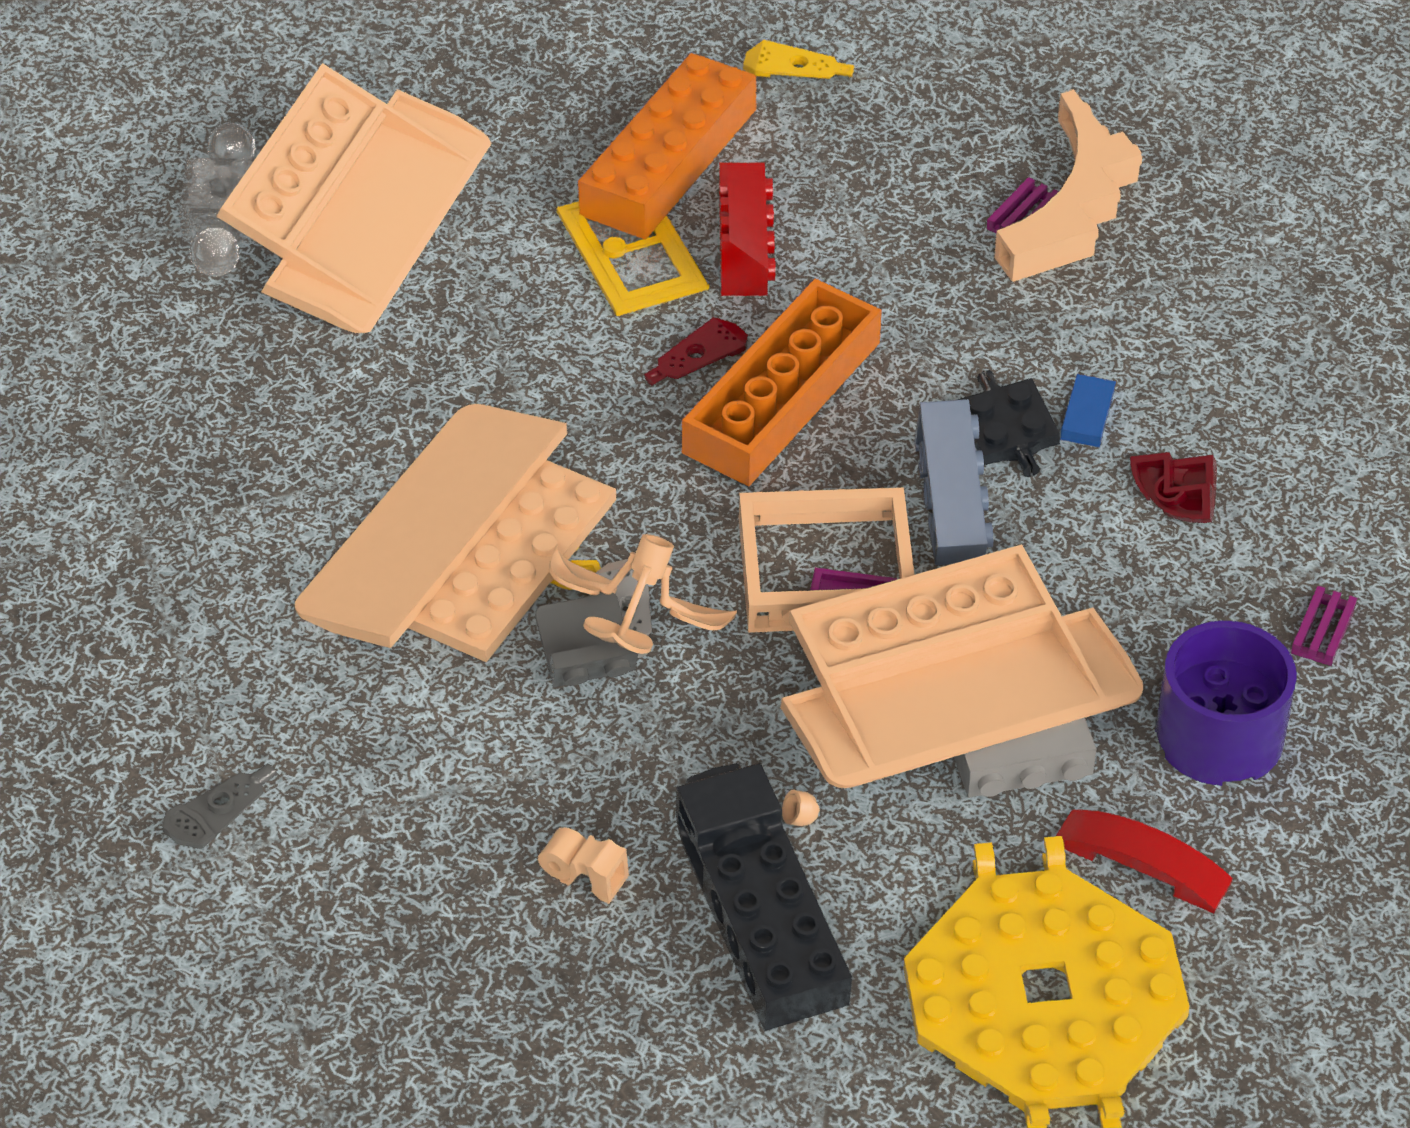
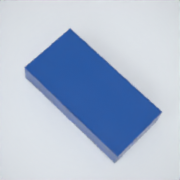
M1077 374L1062 425L1060 440L1100 447L1115 393L1116 381Z

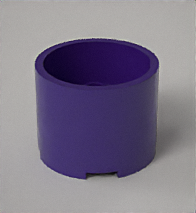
M1211 621L1194 626L1182 633L1172 643L1166 656L1155 732L1165 752V759L1176 770L1187 777L1211 785L1222 786L1223 782L1240 781L1251 777L1256 780L1268 773L1277 764L1283 752L1297 680L1296 666L1287 648L1269 632L1254 625L1238 621Z

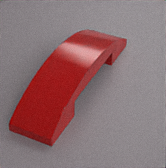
M1071 810L1056 835L1062 836L1065 850L1090 861H1093L1096 855L1100 854L1175 887L1174 897L1213 914L1233 880L1220 866L1183 841L1152 826L1123 816L1093 810Z

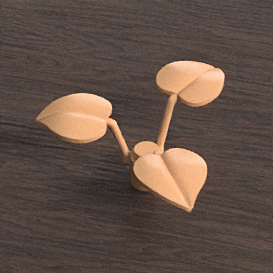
M643 534L636 553H630L628 561L612 581L570 562L558 549L553 553L549 564V571L554 580L568 588L590 595H598L600 593L615 594L619 583L631 568L634 570L632 577L638 580L621 626L599 617H588L583 624L584 629L592 635L610 643H617L620 647L632 652L646 654L652 649L653 641L649 636L628 628L645 584L656 585L658 579H661V605L670 609L669 612L672 616L684 622L707 630H720L729 624L737 613V610L725 611L707 608L669 596V576L672 567L668 565L674 545L658 536Z

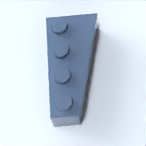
M969 399L920 402L914 444L916 452L919 451L920 462H918L920 478H924L923 498L926 510L932 509L933 513L928 515V528L935 565L955 564L986 555L987 547H993L992 523H985L983 512L988 511L989 508L987 486H980L979 475L984 473L982 450H975L974 439H979L978 415H971Z

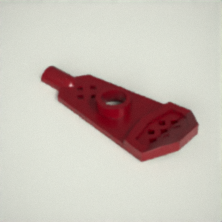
M713 317L659 357L658 366L645 373L644 377L653 386L667 377L679 379L729 355L733 357L746 351L748 334L735 323ZM695 353L702 355L700 358H691L689 356Z

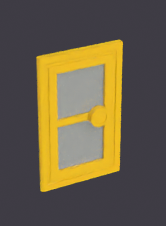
M579 201L556 207L557 214L616 317L710 288L667 215L645 240L585 218L579 213Z

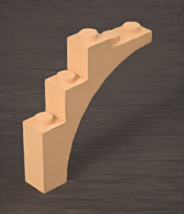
M1075 90L1061 93L1058 121L1069 138L1075 158L1070 176L1061 190L1044 207L1022 221L997 230L994 258L1012 282L1094 256L1095 241L1099 235L1096 224L1115 219L1117 205L1121 199L1119 187L1138 182L1139 167L1142 165V155L1138 146L1132 144L1124 132L1110 135L1106 126L1101 125L1095 118L1089 104L1083 102Z

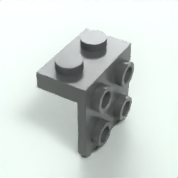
M601 593L543 605L536 609L535 619L553 688L564 685L575 686L588 680L606 676L618 677L636 670L638 653L626 650L617 643L604 641L592 635L583 627L584 621L588 617L603 618L621 626L623 616L616 594L611 593L608 595Z

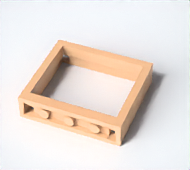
M904 487L739 493V529L748 633L794 631L789 622L790 610L863 590L761 592L755 526L893 520L899 577L902 579L915 575ZM768 612V615L757 616V613Z

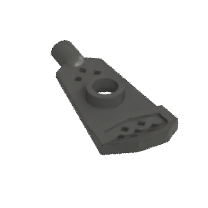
M267 763L252 775L240 772L184 805L178 804L165 812L162 825L163 832L176 844L203 849L263 794L262 785L277 775L276 770ZM219 797L229 799L225 805H216L213 802Z

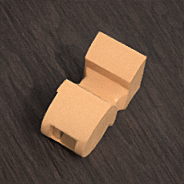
M566 827L556 830L553 837L538 855V861L543 870L566 885H570L580 874L589 876L592 885L591 892L601 901L608 904L629 876L625 848L620 847L610 839L598 841L592 835L585 839L579 832Z

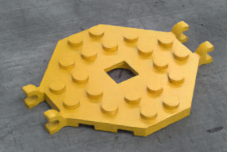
M1062 836L1044 837L1046 853H1042V860L1045 871L996 875L992 842L974 844L976 860H973L972 865L976 880L904 958L903 970L917 1044L931 1053L937 1050L953 1060L956 1069L984 1087L990 1084L1009 1096L1008 1102L1024 1112L1027 1128H1047L1046 1125H1050L1048 1109L1086 1105L1098 1106L1102 1128H1122L1120 1118L1124 1117V1108L1120 1097L1126 1091L1127 1084L1138 1071L1142 1072L1160 1051L1163 1042L1175 1028L1178 1029L1188 1018L1190 1006L1172 932L1066 869ZM1054 968L1065 973L1071 999L1028 1003L1022 974L1027 970Z

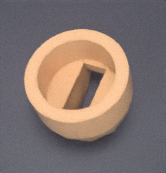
M799 790L789 791L782 805L784 822L795 826L810 825L817 819L820 811L815 797L812 794Z

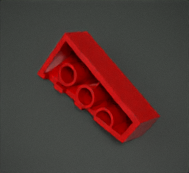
M765 162L719 163L721 296H768V281H775V258H768V254L775 253L774 231H767V227H774V204H766V201H773V178H765Z

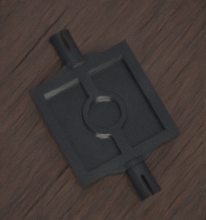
M986 370V375L982 371L977 376V380L983 392L957 399H969L971 415H978L979 439H974L976 450H982L984 465L1016 460L1025 477H1031L1030 471L1035 476L1040 468L1033 455L1042 449L1059 445L1060 433L1033 379L1029 378L1009 385L999 386L991 370Z

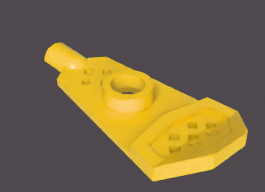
M762 40L747 51L743 63V69L746 72L761 77L784 75L830 79L834 75L853 77L855 66L838 63L835 57L768 40ZM794 65H802L804 67H795Z

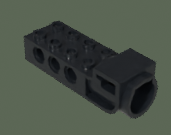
M739 763L714 767L690 776L684 785L676 787V821L680 839L764 1031L849 1006L852 975L783 828L782 808L762 764L757 763L741 768Z

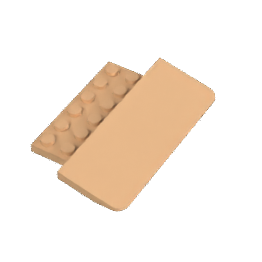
M322 63L225 201L216 217L283 258L261 293L344 330L354 333L371 332L490 147L491 142L486 134L455 114L398 89L388 104Z
M483 404L467 405L459 409L298 596L295 601L296 613L302 619L332 633L392 648L406 629L409 628L487 662L554 579L550 574L549 564L555 550L558 549L569 560L616 501V489L546 460L567 435V423Z
M1021 544L790 610L789 622L821 687L783 697L780 708L824 779L835 787L852 788L1132 704L1140 699L1143 692V682L1128 654L1093 607L1061 616Z

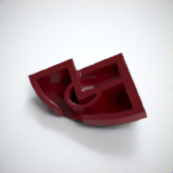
M1170 452L1130 457L1134 480L1147 501L1152 500L1163 510L1164 514L1172 518L1192 523H1212L1217 484V462L1214 455L1173 459Z

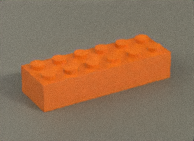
M690 53L578 180L580 215L646 240L756 111V75Z
M815 278L682 419V454L749 487L880 344L882 310Z

